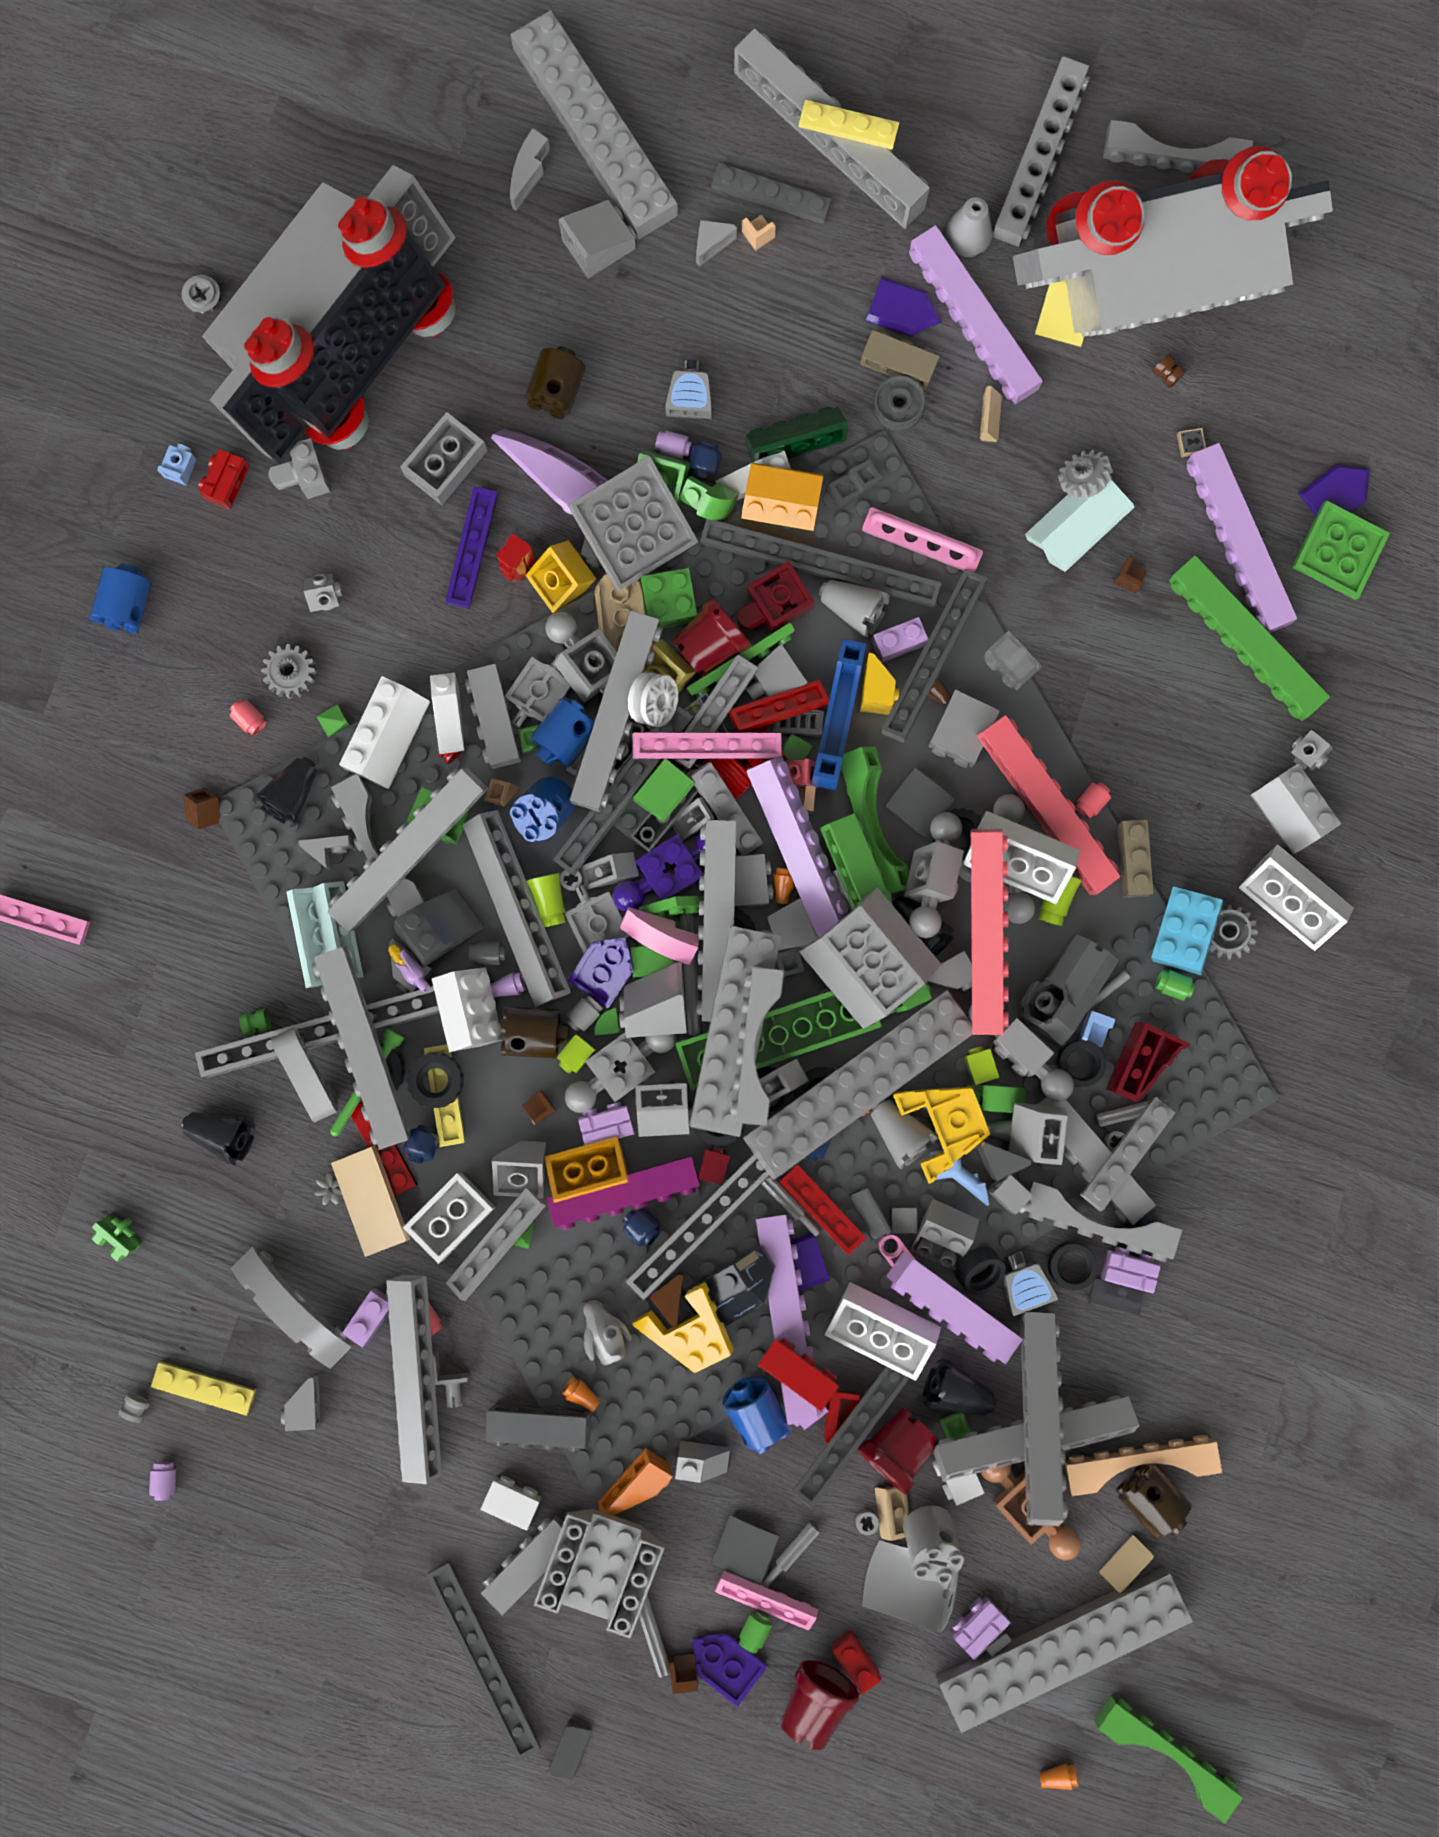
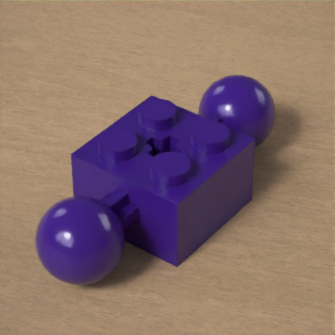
M701 832L697 836L696 845L688 850L677 834L637 859L636 864L643 873L644 878L638 882L630 880L620 882L614 888L612 895L615 906L624 912L627 911L628 907L638 909L644 901V895L651 890L662 901L678 896L699 883L700 875H703V873L696 864V861L700 860V850H705V840H701ZM665 866H676L674 868L675 874L671 875L669 872L665 874Z

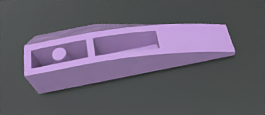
M503 429L494 433L491 437L500 448L569 514L572 513L567 506L568 504L608 481L594 469L572 455L528 435Z

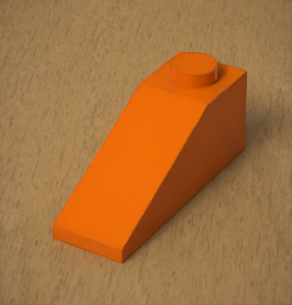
M645 1448L598 1501L599 1511L614 1516L656 1496L671 1481L672 1473L669 1462Z

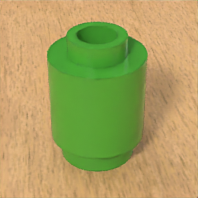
M1161 970L1155 985V989L1160 990V993L1184 1001L1186 997L1190 998L1195 988L1191 977L1171 970Z
M760 1611L750 1613L739 1635L741 1638L739 1645L752 1653H757L763 1647L773 1626L769 1621L770 1617Z

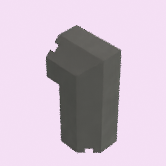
M1078 934L1072 936L1047 978H1044L1045 981L1042 983L1038 981L1032 983L1021 999L1022 1007L1025 1010V1013H1023L1024 1019L1045 1037L1062 1046L1075 1032L1119 961L1106 949H1099L1096 947L1097 944Z

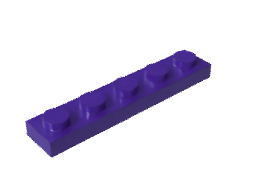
M473 487L445 600L446 604L466 609L471 607L497 502V491Z

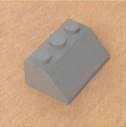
M1299 763L1250 795L1292 855L1341 825V822Z

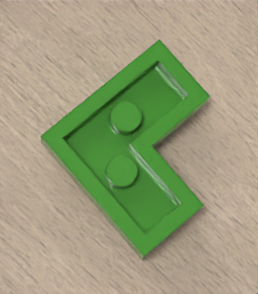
M675 896L639 907V910L666 918L665 914L667 913L669 915H677L685 911L686 915L699 913V900H704V896Z

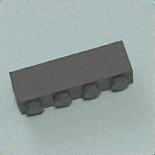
M493 1405L487 1410L486 1441L494 1442L496 1446H507L509 1443L518 1444L521 1448L542 1445L547 1450L568 1447L569 1451H582L591 1442V1412Z

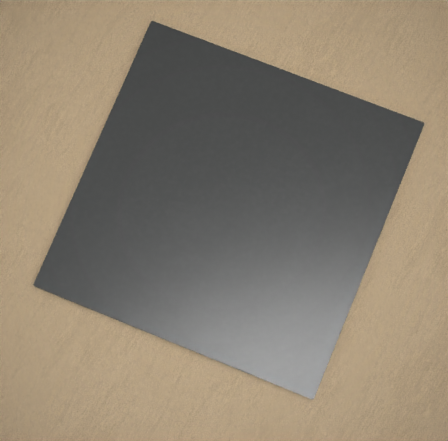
M881 431L809 471L823 475L814 531L743 519V508L719 522L941 582L934 608L890 596L889 604L883 605L882 611L886 613L879 627L872 635L868 633L869 637L866 638L821 602L820 588L824 582L828 583L830 579L795 570L815 603L813 610L791 622L795 632L790 634L792 639L783 644V647L806 681L811 683L820 680L830 699L842 639L866 643L844 754L860 747L876 746L882 768L876 794L879 824L888 845L898 858L907 864L910 872L914 850L933 843L931 832L925 838L921 837L883 805L913 767L929 777L955 799L946 810L948 812L955 808H966V810L971 809L975 811L977 815L979 814L983 818L986 811L993 813L994 803L1000 796L1013 794L1019 797V795L984 746L973 767L968 766L967 768L955 764V759L947 755L940 757L934 754L932 748L928 747L949 701L941 706L938 702L928 697L904 743L881 733V729L889 715L860 712L865 663L869 653H874L877 657L871 643L873 635L919 617L929 639L964 573L961 569L862 531L868 512L873 507L948 537L890 437L885 431ZM870 459L883 478L882 481L853 501L839 508L826 489L828 484L845 476L850 469ZM884 523L882 525V530L885 533H893L896 529ZM702 530L695 534L698 543L646 574L651 575L689 568L697 615L703 609L702 605L710 597H713L743 632L752 646L772 634L765 622L749 631L742 629L737 622V612L740 608L751 602L746 594L747 586L776 569L779 565L700 544ZM905 532L904 534L908 542H915L918 539L917 536ZM930 541L927 542V547L931 551L940 549V545ZM950 550L949 554L952 559H961L958 552ZM595 590L556 611L568 613L574 618L577 625L575 635L579 640L599 629ZM981 594L939 675V679L951 695L957 690L1000 710L996 720L1005 715L1013 719L1018 726L1017 731L1022 739H1027L1033 748L1032 753L1046 765L1047 774L1051 779L1053 778L1059 783L1061 787L1060 792L1064 798L1069 799L1076 806L1079 797L1093 781L984 596ZM552 614L444 673H455L460 689L464 751L452 763L446 764L445 758L438 756L439 747L431 696V682L429 681L413 690V692L429 700L430 705L389 790L362 778L373 798L370 809V828L373 841L380 855L382 854L380 848L388 840L393 842L399 836L396 832L407 821L421 788L432 792L439 786L444 788L449 782L447 777L456 768L461 770L468 767L488 788L491 779L494 778L510 782L518 786L519 790L505 807L485 802L486 791L469 809L471 813L467 821L478 814L498 810L526 881L556 873L561 875L565 870L553 859L591 809L575 805L572 816L555 834L546 840H535L533 842L525 840L523 835L516 829L510 815V810L515 802L541 778H559L566 782L572 791L577 778L567 772V767L555 760L552 766H549L535 754L539 750V746L531 752L523 754L518 729L536 726L541 723L537 719L528 716L520 728L512 723L521 762L493 769L490 763L486 764L482 749H486L484 739H479L476 726L480 725L478 716H473L470 705L471 702H474L473 694H468L464 680L468 678V670L496 664L504 694L506 695L531 657L543 664L551 665L557 654L567 649L564 643H555L546 634V621ZM687 625L664 628L660 639H663L690 665L671 641ZM778 643L770 647L772 652L779 646ZM924 647L882 663L896 680L895 688L899 689V695ZM737 652L736 654L728 658L726 661L715 667L707 674L711 673L712 671L719 668L720 666L727 663L728 661H730L731 659H733L741 653ZM771 653L761 659L755 656L749 662L758 666ZM697 672L678 693L677 705L682 709H685L698 699L696 695L689 697L685 691L688 686L701 679ZM752 678L747 687L756 682L754 678ZM716 681L711 685L707 686L710 690L709 692H707L708 696H710V694L716 687ZM571 688L566 697L571 701L574 700L584 708L583 712L586 715L596 718L603 694L600 692L583 703L577 693ZM746 690L741 694L733 708L754 702L748 696ZM765 694L754 701L766 698ZM506 699L510 718L513 721L519 710L516 705ZM828 705L814 709L824 710L822 733L824 729ZM728 714L723 724L728 733H737ZM796 716L791 717L790 728H795ZM801 717L800 728H805L806 717ZM811 718L810 729H814L815 718ZM786 719L781 720L780 727H785ZM360 720L218 798L219 822L302 973L287 891L313 888L322 883L344 881L347 891L349 889L346 886L347 883L354 876L358 875L360 877L366 871L363 867L365 865L364 860L367 857L363 850L360 852L357 849L354 841L353 848L347 849V853L332 854V851H329L331 870L324 867L299 846L300 840L346 835L351 838L356 837L353 830H348L342 820L345 814L341 807L337 808L331 798V795L334 794L331 787L355 775L342 768L339 764ZM773 724L767 725L768 729L772 733ZM781 734V749L783 752L784 746L791 736L790 734ZM796 735L813 746L806 759L817 761L822 735L821 737ZM306 757L316 764L314 768L317 770V774L297 825L290 827L292 822L286 821L282 824L260 809L263 804L259 801L255 804L253 798L296 758L302 759ZM697 759L696 763L701 766L705 759ZM737 759L743 766L748 764L746 759ZM841 769L836 790L821 787L815 789L813 814H809V821L813 830L818 835L823 853L828 858V865L832 875L833 871L837 870L820 828L853 814L844 774ZM752 786L736 802L763 842L747 855L765 854V860H770L771 875H767V885L772 884L773 899H769V906L736 909L744 911L746 915L748 914L752 922H754L756 931L759 932L769 928L766 920L768 916L800 899V895L794 885L789 904L775 903L773 873H776V868L788 869ZM698 793L694 797L690 804L693 803L699 797H702L700 793ZM1025 805L1024 817L1018 824L1047 836ZM1105 805L1097 816H1092L1091 819L1085 818L1075 810L1074 812L1079 819H1083L1088 824L1091 836L1099 840L1103 845V852L1106 857L1115 862L1118 867L1117 872L1121 876L1117 834L1118 823L1108 806ZM612 826L583 865L611 854L628 852L634 853L636 861L647 854L648 851ZM672 826L653 849L677 835ZM962 826L960 837L950 844L957 848L968 845L971 842V830L966 826ZM463 829L457 845L452 843L446 844L440 839L405 876V879L417 884L425 901L456 889L482 923L484 929L428 964L434 972L426 982L432 987V978L454 971L486 967L491 984L513 971L516 973L521 972L465 830ZM700 832L682 841L687 850L696 845V839ZM735 850V857L740 856L737 850ZM700 860L696 861L699 869L705 875V865H700ZM638 866L637 870L639 876L629 879L630 881L638 882L639 880L644 878V875ZM665 866L666 870L664 873L675 874L674 868L676 866ZM1073 872L1071 876L1077 878ZM571 874L570 877H565V881L568 882V886H572L573 882H578V878ZM959 875L957 880L958 890L954 898L937 903L936 906L941 920L956 931V935H951L954 938L952 942L935 957L940 964L965 951L972 963L971 882H966ZM1121 877L1096 895H1089L1084 886L1080 884L1069 907L1067 917H1064L1062 926L1039 920L1043 898L1025 891L1034 901V915L1029 921L1022 924H1015L1008 920V927H1003V937H1008V952H1003V962H1008V977H1003V987H1008V1002H1003V1012H1008V1026L1016 1018L1019 1019L1054 1053L1045 1062L1052 1070L1057 1069V1057L1061 1049L1068 1043L1078 1040L1086 1014L1075 1032L1063 1046L1048 1039L1023 1017L1025 1010L1022 1007L1021 999L1030 985L1037 981L1039 983L1045 981L1044 978H1047L1070 939L1075 934L1097 944L1096 947L1101 950L1103 948L1119 960L1103 987L1122 971H1126L1130 976V979L1089 1010L1115 1019L1113 1028L1108 1029L1104 1044L1100 1047L1107 1060L1106 1071L1102 1079L1089 1087H1074L1072 1094L1066 1100L1104 1144V1138L1109 1132L1119 1131L1126 1134L1137 1118L1102 1127L1097 1123L1096 1115L1098 1113L1151 1100L1154 1097L1166 1096L1168 1098L1170 1108L1175 1114L1130 1175L1136 1182L1278 1100V1094L1204 969L1202 975H1198L1152 961L1151 957L1167 908L1154 884V894L1148 897L1123 898ZM560 882L565 912L576 908L581 901L576 891L566 890ZM699 882L678 896H704V890H700ZM619 883L586 891L590 898L598 897L606 892H609L612 897L614 888ZM653 890L644 895V901L640 907L660 901ZM905 892L892 895L891 902H893L899 896H902L904 898ZM387 897L354 930L364 976L358 978L367 1005L406 994L396 986L398 981L393 978L391 956L388 952L389 942L394 939L407 950L409 949L394 930V922L398 917L397 915L394 917L391 915L386 905L389 903ZM618 909V911H619V913H620V915H621V917H622V919H623L626 912H624V911ZM696 913L692 914L694 933L699 935V925H704V915ZM665 914L666 919L675 921V928L681 929V914ZM566 915L564 916L566 923L545 927L571 993L554 1002L538 1007L534 1006L528 988L521 995L493 998L500 1025L501 1020H504L505 1007L559 1009L561 1021L565 1025H569L567 1023L569 1017L566 1014L582 998L585 999L588 994L568 981L584 953ZM629 937L626 941L631 957V947H636L638 941ZM699 937L698 949L696 951L697 977L698 975H703V965H698V950H703V941L699 940ZM476 941H501V946H506V960H502L501 965L477 966L476 963H470V943H476ZM801 954L804 972L783 978L781 997L770 1007L768 1012L818 996L822 990L829 988ZM682 963L683 983H684V968H683V963ZM1161 970H1171L1191 977L1192 983L1195 984L1192 996L1190 998L1186 997L1184 1001L1162 994L1160 990L1155 989ZM631 974L624 986L641 978H633V974ZM928 983L931 1000L909 1010L887 1015L880 1019L881 1028L765 1067L779 1069L797 1059L804 1073L817 1067H828L837 1071L947 990L968 1018V1011L972 1005V987L962 991L961 988L951 990ZM322 986L312 987L311 990L324 1014L328 1016L331 1007L329 1001L323 999L320 989ZM624 986L608 1009L596 1001L603 1009L599 1012L600 1016L585 1032L581 1029L576 1032L569 1025L568 1043L577 1034L597 1050L593 1054L595 1055L626 1032L625 1028H620L619 1013H624V1011H620L619 997L624 996ZM698 990L699 1000H702V990ZM617 1008L620 1033L595 1036V1026L601 1015L610 1009ZM686 1012V1031H687V1033L677 1034V1042H676V1043L681 1042V1041H684V1040H687V1039H690V1038H693V1037H696V1036H689V1034H688L687 1012ZM440 1013L388 1027L405 1037L401 1045L395 1048L402 1056V1061L405 1063L404 1070H406L403 1077L404 1081L400 1084L396 1093L409 1131L412 1128H417L418 1125H423L437 1132L434 1108L422 1106L411 1097L412 1094L407 1089L408 1083H406V1078H408V1070L411 1069L412 1063L417 1061L420 1056L425 1055L424 1048L447 1044ZM700 1015L702 1035L708 1033L710 1021H702V1015ZM1144 1022L1190 1044L1180 1051L1173 1059L1174 1062L1165 1068L1158 1076L1159 1079L1138 1102L1126 1100L1105 1089L1134 1023ZM387 1028L376 1031L379 1043L383 1044L382 1040L384 1039L382 1035ZM502 1035L503 1040L451 1052L452 1058L461 1066V1071L464 1073V1087H462V1093L458 1097L466 1143L440 1147L439 1144L434 1158L431 1161H423V1164H417L408 1160L409 1155L403 1150L405 1141L396 1145L427 1202L457 1173L462 1172L496 1207L454 1249L461 1264L518 1198L494 1195L492 1158L519 1141L546 1142V1156L585 1145L578 1118L583 1117V1113L574 1112L566 1105L565 1092L568 1086L576 1081L589 1082L596 1077L587 1063L578 1073L572 1071L569 1074L558 1065L561 1062L558 1058L501 1056V1043L504 1041V1035ZM971 1035L895 1091L955 1088L972 1085L964 1056L970 1055L968 1050L983 1046L984 1050L991 1049L999 1078L977 1085L1026 1089L1025 1104L1035 1105L1045 1096L1041 1088L1042 1080L1034 1074L1029 1078L1026 1076L1020 1077L1011 1068L1013 1064L1007 1058L1002 1060L993 1051L995 1046L991 1043L996 1039L994 1035ZM645 1036L631 1037V1039L638 1046L645 1040ZM566 1044L559 1046L558 1055L566 1047ZM676 1044L669 1052H653L646 1057L656 1073L639 1086L661 1085L673 1080L674 1084L677 1082L687 1083V1095L692 1104L694 1103L696 1090L691 1091ZM1078 1049L1069 1055L1067 1067L1073 1076L1084 1079L1093 1074L1096 1068V1060L1091 1052L1085 1049ZM617 1061L616 1073L620 1071L624 1074L627 1063ZM427 1071L424 1075L423 1083L425 1088L431 1092ZM606 1089L596 1094V1103L592 1109L597 1108L598 1113L607 1111V1105L621 1102L622 1106H628L635 1134L619 1138L628 1174L692 1156L699 1177L706 1149L711 1150L713 1145L702 1141L695 1133L693 1127L689 1126L690 1134L639 1137L636 1089H633L617 1102H614ZM539 1090H542L557 1111L538 1125H533L532 1119L521 1105L536 1095ZM893 1094L884 1099V1101L890 1099L896 1104ZM780 1097L770 1102L769 1107L777 1104ZM692 1109L688 1111V1114H689V1122H690V1117H691ZM872 1109L869 1114L866 1113L863 1117L860 1116L832 1137L824 1159L818 1157L815 1162L804 1157L779 1177L775 1178L779 1182L798 1164L866 1237L848 1256L807 1211L804 1213L820 1230V1233L815 1238L830 1278L829 1281L798 1291L799 1295H804L806 1310L802 1311L803 1321L808 1320L810 1336H806L807 1346H812L814 1360L817 1361L815 1366L849 1348L825 1336V1332L850 1282L910 1312L918 1308V1306L910 1301L912 1297L906 1292L904 1295H901L891 1287L893 1282L886 1276L892 1267L878 1248L879 1238H872L850 1196L864 1187L869 1188L890 1228L891 1208L916 1207L917 1230L932 1200L935 1199L979 1219L974 1241L967 1253L977 1247L987 1246L993 1248L1001 1259L1057 1228V1226L1053 1225L1054 1220L1044 1217L1042 1222L1028 1217L1030 1212L1027 1211L1023 1213L1018 1212L1017 1214L1008 1212L989 1193L987 1196L990 1204L986 1206L953 1177L936 1179L933 1183L929 1184L920 1161L928 1158L931 1151L942 1149L939 1138L934 1144L929 1141L926 1144L928 1150L908 1166L904 1164L903 1169H900L896 1165L871 1117ZM982 1111L986 1124L987 1122L1012 1120L1013 1113ZM913 1116L937 1135L931 1118ZM746 1124L743 1134L734 1143L720 1146L727 1149L725 1154L730 1155L723 1183L753 1154L743 1138L761 1125ZM1113 1136L1110 1139L1111 1141H1113L1110 1142V1146L1116 1147L1121 1141V1138H1115ZM987 1137L982 1141L1009 1152L1010 1142L992 1137ZM977 1147L960 1157L962 1166L971 1174L977 1173L978 1180L986 1183V1190H988L996 1180L990 1178ZM1065 1149L1062 1165L1032 1161L1030 1166L1010 1174L1029 1192H1031L1033 1182L1058 1189L1069 1205L1080 1214L1094 1207L1080 1195L1089 1183L1081 1175V1172H1083L1082 1168L1078 1164L1073 1165L1064 1154L1067 1151ZM546 1167L544 1198H540L546 1206L533 1221L535 1222L531 1247L528 1249L512 1245L475 1289L540 1408L591 1412L584 1407L565 1400L566 1396L562 1394V1390L572 1377L576 1379L581 1378L596 1397L600 1399L597 1408L591 1412V1442L589 1445L578 1452L569 1451L568 1447H562L588 1495L592 1496L615 1483L645 1448L660 1457L678 1447L680 1441H688L728 1418L729 1416L723 1407L722 1400L727 1390L736 1381L751 1376H762L766 1378L772 1391L782 1387L779 1380L758 1366L759 1361L775 1340L768 1297L763 1306L725 1327L734 1348L732 1354L696 1373L632 1325L637 1317L652 1310L667 1330L675 1327L670 1325L651 1300L650 1295L677 1273H683L682 1292L759 1247L756 1219L786 1214L787 1219H792L794 1234L790 1235V1240L812 1233L799 1219L796 1221L762 1184L643 1300L626 1283L627 1278L721 1185L699 1179L700 1186L695 1187L697 1192L683 1196L681 1191L671 1194L672 1199L659 1203L657 1198L647 1201L648 1206L639 1209H646L659 1221L661 1233L650 1246H637L623 1232L625 1216L631 1210L635 1212L639 1210L634 1209L633 1205L624 1207V1213L609 1216V1212L600 1214V1219L597 1221L585 1223L583 1219L576 1221V1226L569 1229L561 1230L560 1226L554 1228L546 1200L547 1197L552 1196ZM780 1183V1185L792 1196V1194ZM916 1233L894 1234L902 1241L916 1261L950 1286L955 1287L960 1284L954 1270L910 1251ZM887 1239L883 1245L886 1252L894 1251L897 1246L894 1239ZM988 1265L981 1267L974 1275L986 1269ZM682 1294L677 1325L696 1316ZM588 1301H599L610 1314L627 1327L631 1340L629 1341L622 1334L627 1352L625 1358L608 1365H602L594 1349V1360L591 1361L587 1356L584 1348V1333L586 1330L584 1306Z

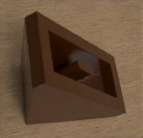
M677 1273L650 1295L651 1300L670 1325L676 1327L683 1273Z

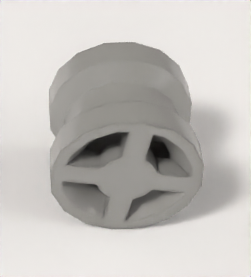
M127 1393L124 1399L126 1403L124 1407L120 1408L118 1414L131 1422L141 1423L144 1418L143 1412L145 1409H148L150 1401L142 1396Z

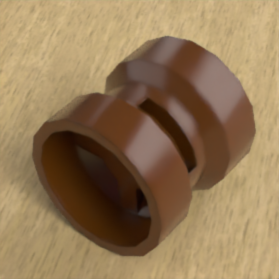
M1168 354L1157 364L1152 372L1157 377H1162L1164 384L1171 388L1187 370L1182 365H1177L1175 358Z

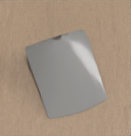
M879 1540L867 1569L862 1607L893 1616L932 1631L942 1632L953 1609L958 1584V1572L952 1576V1580L947 1584L917 1578L914 1574L908 1548ZM948 1589L947 1597L944 1599L943 1592ZM952 1592H953L952 1602H951V1605H950V1607H949L950 1597H951V1594H952Z

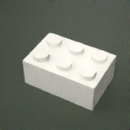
M486 967L454 971L432 978L449 1052L480 1047L503 1040Z
M459 1172L403 1228L439 1264L496 1207L462 1172Z

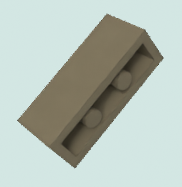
M872 330L863 351L860 365L890 377L897 375L908 376L917 381L923 390L927 391L939 356L930 349L915 347L907 340L892 338L887 332Z
M1148 820L1122 821L1117 825L1123 898L1148 897L1154 894Z

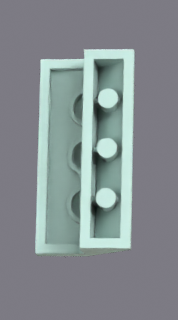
M1109 480L1107 486L1100 493L1092 497L1076 498L1073 495L1071 497L1067 495L1025 535L1029 542L1044 550L1049 563L1066 572L1134 508V505L1112 480Z
M344 881L322 883L313 888L287 891L306 988L323 986L321 978L316 977L312 963L315 962L314 957L346 946L357 978L364 977L354 930L348 933L327 912L333 906L330 904L331 900L340 892L342 894L346 892Z

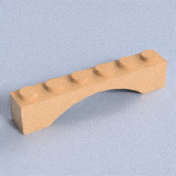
M1198 1435L1193 1437V1441L1184 1442L1183 1439L1169 1440L1167 1445L1159 1446L1158 1443H1147L1143 1445L1144 1448L1135 1450L1134 1447H1122L1118 1449L1119 1452L1109 1453L1107 1450L1096 1451L1094 1456L1084 1457L1083 1454L1071 1455L1069 1460H1065L1063 1465L1067 1491L1071 1496L1096 1493L1116 1474L1130 1467L1142 1464L1160 1463L1173 1465L1197 1477L1222 1473L1218 1445L1215 1440L1208 1438V1435Z

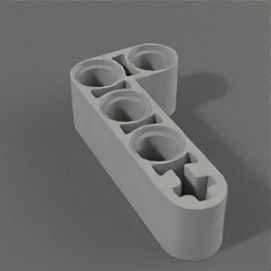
M294 1027L272 1037V1046L312 1121L315 1123L337 1113L339 1107L337 1094L330 1083H325L298 1030Z

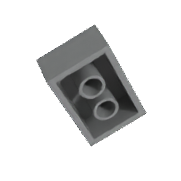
M446 412L400 468L406 478L440 505H443L488 450L481 438Z

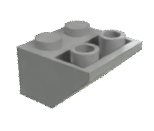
M687 1083L635 1086L639 1137L690 1134Z
M1014 1103L1009 1152L1037 1163L1062 1165L1068 1117L1065 1107Z
M933 1199L920 1223L910 1251L955 1271L958 1262L967 1253L974 1241L979 1219Z

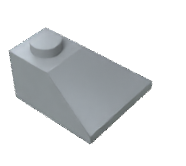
M519 1141L492 1158L493 1192L495 1196L519 1197L525 1188H529L539 1198H544L546 1142Z

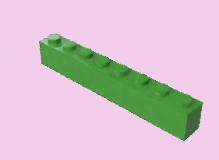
M1196 555L1169 579L1173 591L1178 595H1182L1188 601L1187 604L1190 609L1199 613L1211 630L1217 631L1221 636L1222 642L1227 647H1232L1236 651L1239 660L1254 670L1255 677L1272 689V695L1289 707L1288 711L1293 717L1301 721L1305 720L1330 698Z
M855 813L821 827L820 830L853 909L859 905L858 902L876 887L892 904L891 893L884 885L881 869L874 861L872 847L866 841L862 832L863 826L860 820L856 818ZM926 982L920 989L895 1008L896 1012L909 1010L931 1000L929 984Z

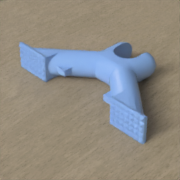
M943 1148L931 1151L929 1157L943 1152ZM961 1158L955 1161L951 1168L943 1171L936 1177L937 1179L953 1177L986 1206L990 1204L988 1202V1193H986L988 1191L986 1190V1183L978 1180L977 1173L971 1174L961 1164Z

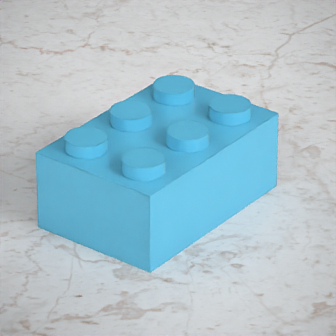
M1173 886L1151 957L1152 961L1202 975L1223 906V900Z

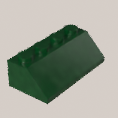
M825 407L813 415L802 414L793 421H778L772 427L766 429L761 427L755 428L749 434H746V445L752 462L785 451L787 459L845 442L848 422L839 407L833 409Z

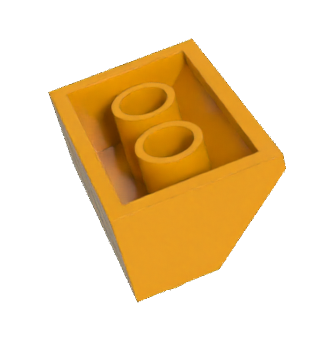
M751 462L742 518L814 531L823 475Z
M617 1136L545 1156L554 1203L628 1182L625 1157Z

